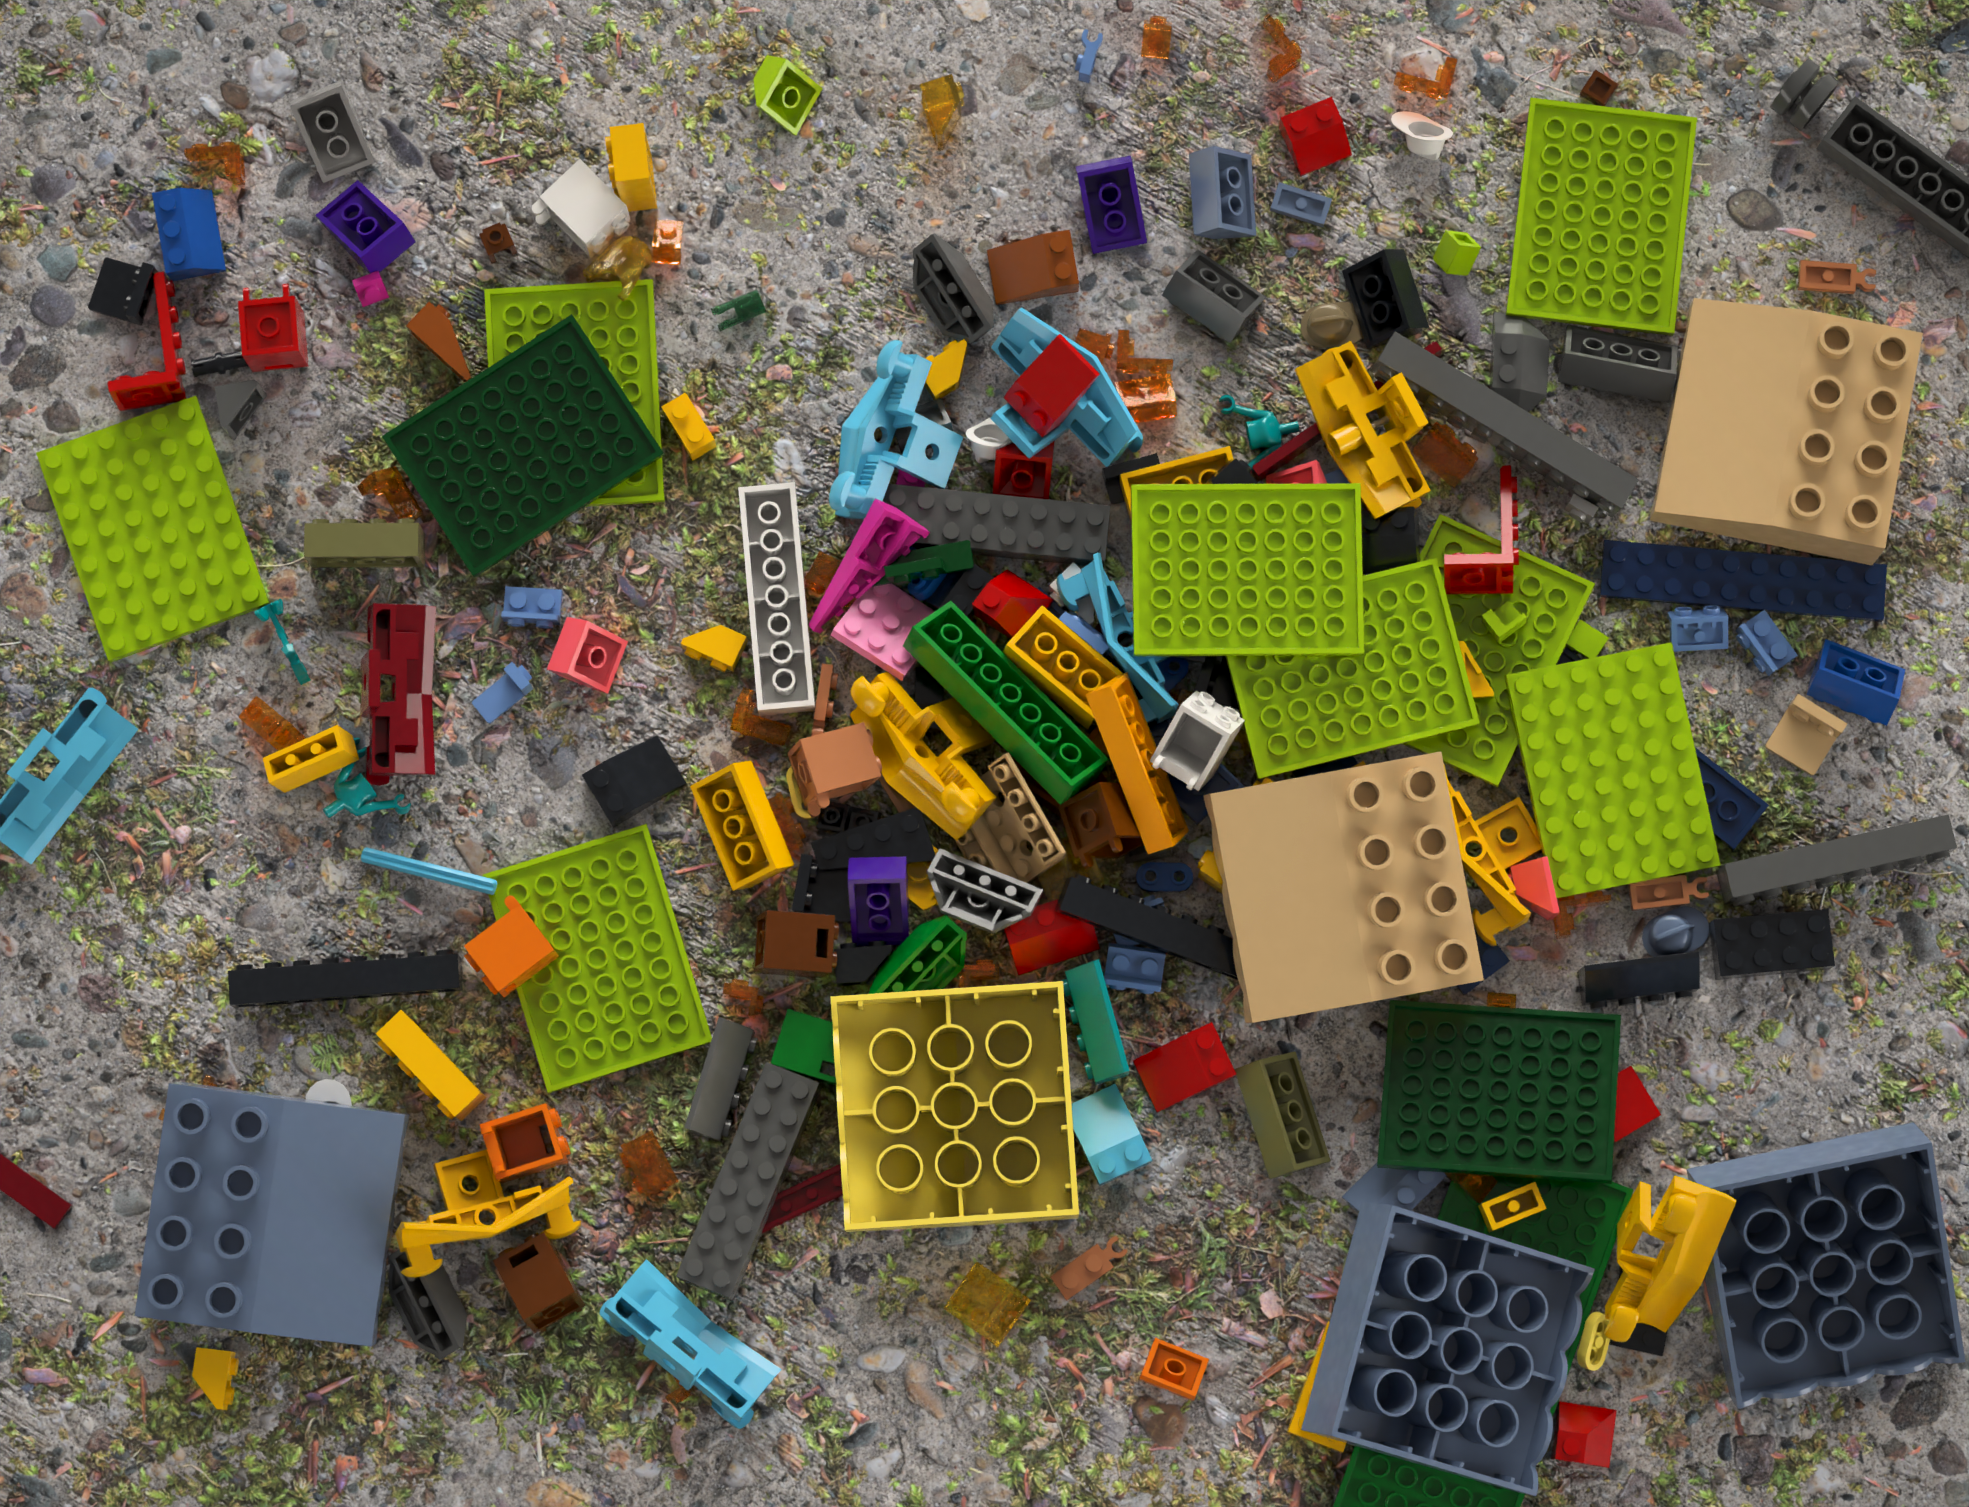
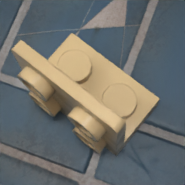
M1798 694L1791 701L1765 744V748L1813 776L1836 738L1842 734L1848 723Z

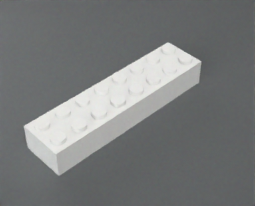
M795 482L738 487L759 716L815 711L816 704Z

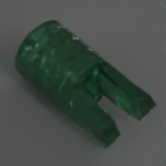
M757 289L711 308L713 315L722 314L732 308L737 313V316L726 319L717 325L720 332L766 313Z

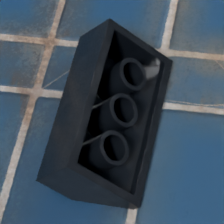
M1699 951L1584 965L1577 972L1582 1006L1590 1005V1010L1607 1008V1003L1618 1001L1619 1006L1636 1004L1635 999L1647 998V1003L1663 1001L1665 995L1675 994L1676 999L1693 997L1692 992L1700 989Z

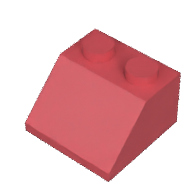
M567 617L547 670L567 680L608 694L628 641L587 620Z

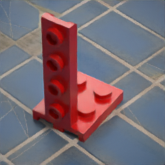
M164 271L155 273L153 279L166 372L148 371L142 376L131 377L124 375L115 378V380L107 381L109 393L120 411L179 402L186 399V391L182 383V375L186 374L183 358H179L178 349L182 348V339L180 332L175 330V323L179 322L177 307L172 306L171 297L176 296L173 280H168Z
M1504 465L1500 468L1501 554L1491 552L1481 554H1445L1444 587L1446 594L1513 593V566L1519 565V548H1513V541H1518V524L1512 523V517H1518V500H1512V493H1517V476H1512L1511 465Z

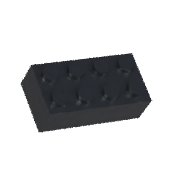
M1828 909L1714 919L1709 923L1715 980L1829 970L1835 966Z

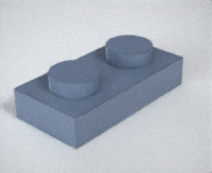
M1279 182L1270 211L1324 227L1332 198Z

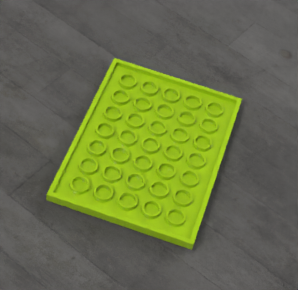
M1530 98L1506 315L1660 335H1674L1697 117Z
M653 279L484 289L488 368L572 314L662 449ZM663 457L585 507L665 502Z
M196 395L36 453L103 648L110 663L270 604Z
M1361 483L1131 484L1133 656L1364 655Z
M1439 514L1421 551L1420 562L1437 558L1444 584L1445 554H1481L1484 552L1501 554V541ZM1519 549V565L1513 566L1512 594H1446L1458 641L1466 643L1490 687L1493 689L1494 697L1473 698L1480 724L1402 744L1423 754L1442 752L1443 763L1498 788L1519 745L1504 676L1558 664L1595 587V583ZM1509 601L1520 615L1524 613L1527 621L1525 625L1499 644L1482 623V615L1490 609L1494 612Z
M1437 558L1363 576L1364 655L1225 656L1241 718L1245 720L1243 726L1257 780L1480 724Z
M1672 642L1504 676L1543 857H1548L1557 899L1721 866Z
M647 824L482 874L483 877L497 881L495 893L493 895L488 894L496 921L510 911L505 905V898L510 895L514 896L559 955L558 958L517 988L548 1094L711 1043L712 1035Z

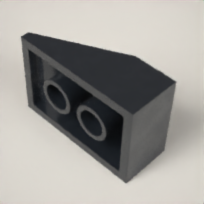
M1414 507L1397 508L1375 520L1368 510L1361 511L1363 576L1420 562L1419 517Z
M658 736L611 757L582 774L613 828L687 784Z

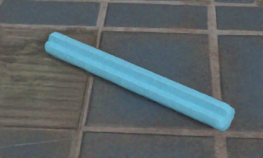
M367 847L362 851L361 861L364 863L493 895L497 888V881L494 879Z

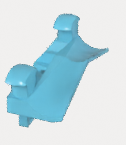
M1020 308L991 346L1019 377L1059 334L1100 375L1063 423L1043 438L1031 426L1025 423L1024 418L1009 403L997 410L990 419L1029 459L1069 429L1106 467L1116 462L1127 448L1133 453L1140 450L1143 443L1142 433L1098 357L1025 309Z
M890 341L882 348L876 364L878 378L842 425L838 477L833 482L829 493L830 507L836 510L835 515L839 517L864 519L875 498L883 501L895 467L938 489H945L963 436L915 412L932 362L917 354H904L900 352L903 344L902 341ZM911 426L912 429L903 454L889 452L888 450L896 429ZM877 428H880L882 431V439L879 442L874 439V432ZM929 444L933 448V456L930 459L925 454L926 447Z
M1097 552L1093 554L1094 560L1082 568L1081 573L1064 580L1062 574L1058 575L1056 581L1058 593L1065 606L1073 612H1079L1076 602L1090 595L1104 639L1109 646V652L1125 673L1128 672L1131 682L1143 697V699L1139 700L1147 724L1154 720L1158 724L1175 716L1179 705L1167 693L1164 687L1165 679L1157 666V663L1170 657L1133 656V644L1129 647H1122L1118 643L1117 638L1120 634L1127 633L1133 638V611L1127 612L1125 602L1114 580L1109 581L1103 569L1101 553Z
M94 688L86 690L53 734L42 728L7 772L15 781L0 799V841L30 864L35 861L81 800L138 731L137 727L106 704V697ZM43 746L60 761L45 781L25 771L26 767Z
M647 1259L617 1294L608 1299L600 1309V1316L611 1327L625 1337L633 1335L646 1345L643 1354L647 1358L661 1365L680 1381L679 1384L686 1390H689L693 1385L712 1400V1408L737 1429L745 1427L751 1421L754 1411L750 1408L782 1370L712 1322Z

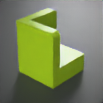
M1445 230L1433 260L1446 274L1467 276L1481 246L1467 232Z
M1509 601L1494 612L1490 609L1482 615V623L1499 644L1525 625L1527 621L1524 613L1520 615Z
M1579 620L1566 647L1572 652L1574 650L1588 659L1598 656L1609 637L1584 621Z

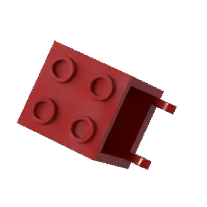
M282 284L283 297L253 300L250 298L249 287L243 288V301H238L242 357L252 372L309 367L305 315L296 297L290 296L289 284Z

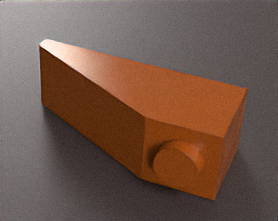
M428 302L406 327L410 334L465 383L472 377L453 326L448 319L451 315L440 304L435 307Z

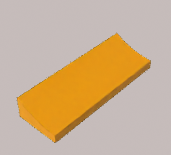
M1128 672L1117 675L1109 682L1085 695L1147 854L1173 847L1189 832L1166 771L1160 767L1157 770L1152 767L1153 763L1150 762V759L1157 747Z

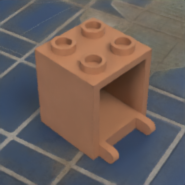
M864 722L800 739L788 751L787 754L804 806L807 807L808 814L811 817H817L820 814V808H826L830 803V799L866 790L881 777V761L878 756L874 755L872 749L873 737L870 730H866Z

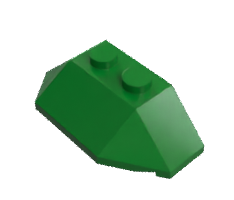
M947 915L919 925L879 967L869 994L944 989L964 968L966 931Z

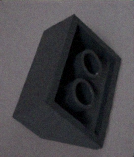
M1383 249L1342 270L1367 349L1386 345L1394 332L1409 338L1429 328L1404 249Z

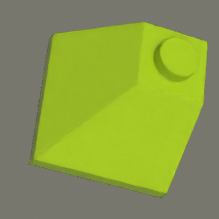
M767 55L753 79L756 106L788 132L796 136L823 88L789 60Z

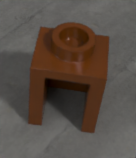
M499 222L482 229L483 233L479 235L491 264L497 262L494 254L509 248L512 255L517 254L505 223L501 225Z

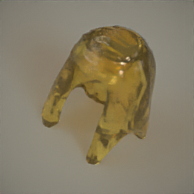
M622 236L611 243L583 270V276L586 277L588 283L597 280L606 282L621 281L622 291L618 294V297L625 301L637 283L643 268L649 269L652 267V253L647 244L638 237Z

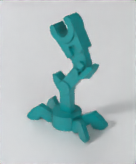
M278 599L257 609L254 613L263 622L271 618L276 628V633L283 644L281 650L286 658H288L298 682L302 685L311 679L303 662L298 657L293 643H289V638L276 616L282 614L284 609L282 599Z

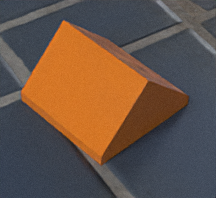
M1155 1338L1138 1380L1194 1401L1209 1359Z

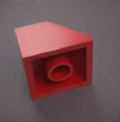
M1332 97L1280 117L1279 130L1300 177L1352 156L1343 120Z

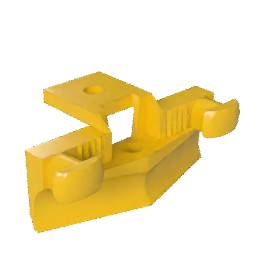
M890 673L878 674L871 683L864 676L858 678L850 691L857 707L849 715L854 724L864 722L866 730H870L873 737L872 749L874 755L878 756L881 761V773L885 781L956 841L959 840L997 798L961 755L992 744L995 739L954 697L921 710ZM933 721L953 743L938 757L922 740Z
M1445 769L1463 869L1495 907L1480 915L1477 909H1474L1472 912L1473 924L1478 935L1486 944L1497 946L1494 935L1507 928L1509 931L1527 923L1531 912L1517 899L1515 895L1516 888L1506 870L1542 851L1537 826L1520 797L1474 821L1471 816L1472 813L1460 792H1455L1448 781ZM1512 829L1516 833V840L1512 843L1504 842L1500 837L1501 831ZM1469 843H1477L1481 847L1482 853L1477 857H1471L1466 853L1465 847Z
M486 1149L434 1163L433 1167L446 1211L429 1215L426 1221L401 1222L395 1235L400 1252H406L410 1267L403 1269L401 1273L409 1278H417L431 1274L442 1265L443 1259L434 1260L430 1247L431 1244L491 1238L545 1214L549 1229L541 1233L544 1232L549 1239H560L577 1231L581 1226V1220L573 1222L568 1206L570 1203L569 1185L573 1183V1179L570 1176L555 1186L541 1189V1186H536L504 1197L501 1184L496 1180L493 1173L492 1164ZM466 1177L473 1178L477 1182V1189L472 1192L466 1191L462 1187V1180ZM482 1211L491 1212L494 1216V1223L491 1225L482 1224L479 1220V1213Z
M1674 1175L1651 1218V1185L1639 1182L1617 1223V1263L1624 1271L1605 1305V1318L1610 1320L1604 1331V1335L1607 1338L1616 1342H1626L1637 1323L1654 1326L1666 1333L1700 1288L1736 1205V1199L1726 1193ZM1643 1232L1665 1242L1656 1259L1632 1253Z

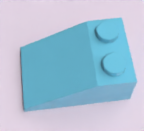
M1116 1084L1072 1103L1073 1131L1099 1186L1152 1162L1148 1149Z

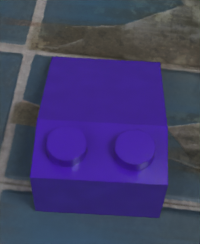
M1131 156L1075 166L1092 253L1146 244L1147 237Z
M358 180L315 215L355 261L369 274L375 271L380 273L416 242L404 222Z
M906 856L849 858L848 892L852 943H857V946H869L868 942L886 941V945H901L910 935Z

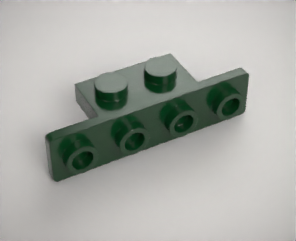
M969 540L911 550L906 556L901 555L891 565L885 566V575L872 587L894 583V585H904L918 578L932 580L938 578L940 574L974 568L971 543Z

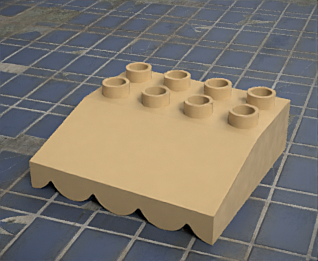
M1694 298L1688 309L1686 333L1678 363L1677 382L1668 417L1667 436L1661 456L1657 490L1650 521L1873 565L1886 548L1923 333L1812 310Z
M1442 752L1203 795L1206 809L1212 822L1214 856L1223 881L1222 896L1225 915L1233 935V957L1236 974L1244 994L1243 1009L1245 1023H1255L1484 980Z

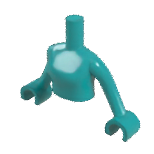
M1223 395L1219 399V402L1228 401L1231 404L1230 408L1222 409L1221 413L1228 415L1234 412L1258 419L1245 422L1251 451L1263 447L1268 449L1261 452L1248 463L1251 469L1253 465L1281 447L1282 435L1300 432L1298 421L1279 424L1274 414L1270 411L1255 410L1236 405L1234 398L1230 395Z
M353 738L355 745H358L360 738ZM367 747L357 750L359 758L366 754ZM354 762L342 768L334 783V792L337 800L323 809L328 818H331L342 809H346L355 816L394 808L398 814H406L410 811L411 803L404 807L398 805L404 799V794L397 795L394 800L370 802L377 797V794L361 773L353 779L346 781L356 763Z

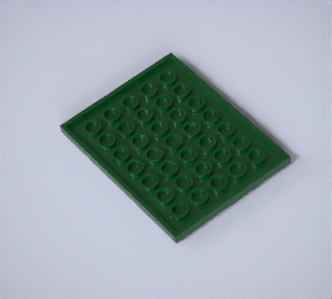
M572 314L382 436L474 578L664 456L662 449Z
M1390 1000L1377 1168L1612 1184L1621 1015Z

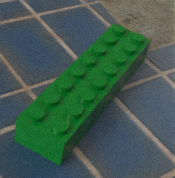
M952 601L912 627L903 647L1060 805L1099 777L1109 758Z

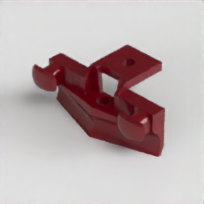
M373 603L368 607L367 641L370 643V649L361 659L362 694L360 716L370 719V745L366 749V780L369 784L385 785L389 783V776L397 775L435 776L432 683L436 606ZM380 674L391 676V701L380 702Z

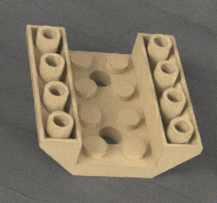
M1008 752L988 766L989 771L980 777L997 798L956 843L965 859L1025 883H1030L1064 859L1066 852ZM999 791L1004 795V803L999 799ZM1027 840L1032 844V853L1027 848Z

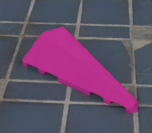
M875 498L808 624L814 632L820 634L825 623L834 615L839 617L844 612L843 607L854 597L859 599L885 575V566L891 565L899 556H906L910 553L909 547L920 537L925 539L930 532L896 507Z

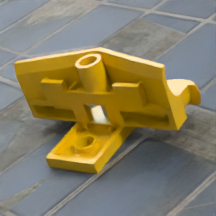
M1351 341L1339 347L1330 348L1321 356L1296 368L1295 372L1328 452L1349 483H1361V501L1374 520L1397 508H1418L1422 503L1420 497L1426 495L1431 490L1405 442L1410 440L1429 422L1402 372L1391 377L1377 390ZM1376 410L1379 419L1370 423L1366 414ZM1383 425L1387 432L1377 436L1374 429Z

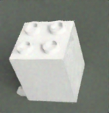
M581 159L555 181L539 197L540 199L532 205V211L537 215L536 222L538 225H545L552 219L590 258L595 254H602L608 248L609 241L615 235H622L630 226L629 222L631 221L627 205Z
M1195 691L1180 705L1150 759V762L1153 763L1152 767L1156 770L1160 767L1186 783V788L1189 790L1194 788L1199 791L1216 773L1245 720L1239 717L1240 714L1233 708L1223 707L1216 703L1214 697L1210 694Z

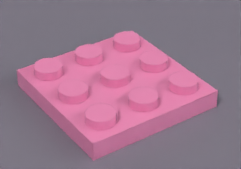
M892 583L874 586L854 601L834 627L831 636L903 681L917 662L903 647V644L912 627L935 611Z

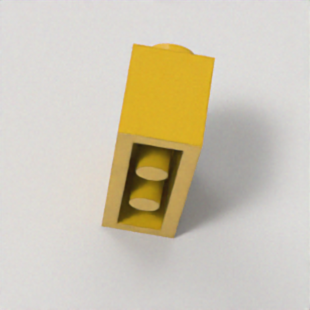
M336 725L262 759L269 783L286 793L359 760L353 735Z

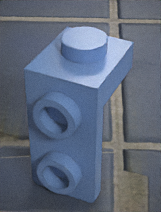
M511 662L504 668L506 674L472 701L473 706L487 723L491 724L533 690L529 683L532 677L522 665L517 668Z

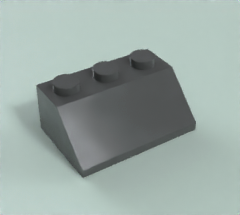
M1198 249L1176 270L1162 294L1173 306L1182 309L1196 322L1205 325L1216 336L1229 343L1241 333L1266 298V296Z

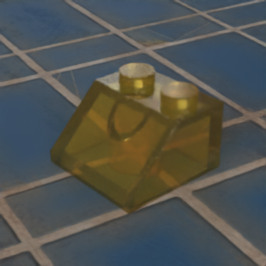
M952 74L920 84L921 103L938 151L944 150L961 117V106H964L962 86L960 81L954 82Z

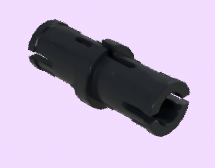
M242 350L226 354L217 352L215 356L191 360L194 377L216 372L225 374L226 370L249 367L242 357Z

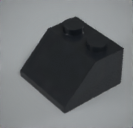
M974 564L972 569L948 573L935 592L926 600H922V602L936 611L952 601L971 619L974 615L972 603L994 577L976 564Z

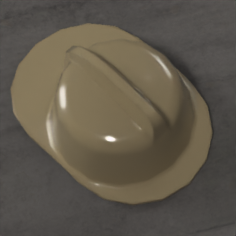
M1351 302L1317 305L1310 308L1301 320L1303 338L1316 348L1337 347L1349 341L1354 344L1363 338Z

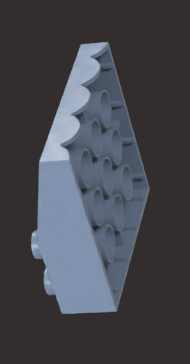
M186 1082L169 1083L134 1316L250 1333L362 1346L375 1345L378 1333V1314L386 1280V1258L394 1225L395 1198L402 1171L403 1142L410 1114Z
M1914 1122L1687 1169L1689 1181L1726 1193L1736 1199V1205L1704 1278L1729 1395L1737 1409L1750 1406L1762 1397L1787 1399L1802 1396L1820 1385L1826 1387L1856 1385L1869 1380L1874 1374H1910L1926 1368L1931 1362L1945 1364L1966 1362L1932 1142Z
M1361 1202L1301 1430L1500 1488L1537 1496L1538 1474L1536 1465L1547 1452L1553 1432V1418L1550 1409L1560 1398L1566 1383L1568 1364L1565 1351L1572 1345L1578 1334L1582 1320V1303L1579 1297L1590 1283L1595 1269L1394 1205Z

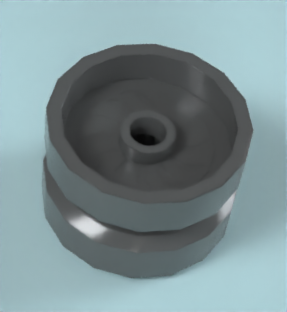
M1810 58L1797 71L1791 74L1770 105V108L1780 116L1787 114L1796 105L1797 108L1790 117V123L1799 131H1802L1813 119L1840 83L1830 74H1826L1815 85L1812 84L1820 72V66Z

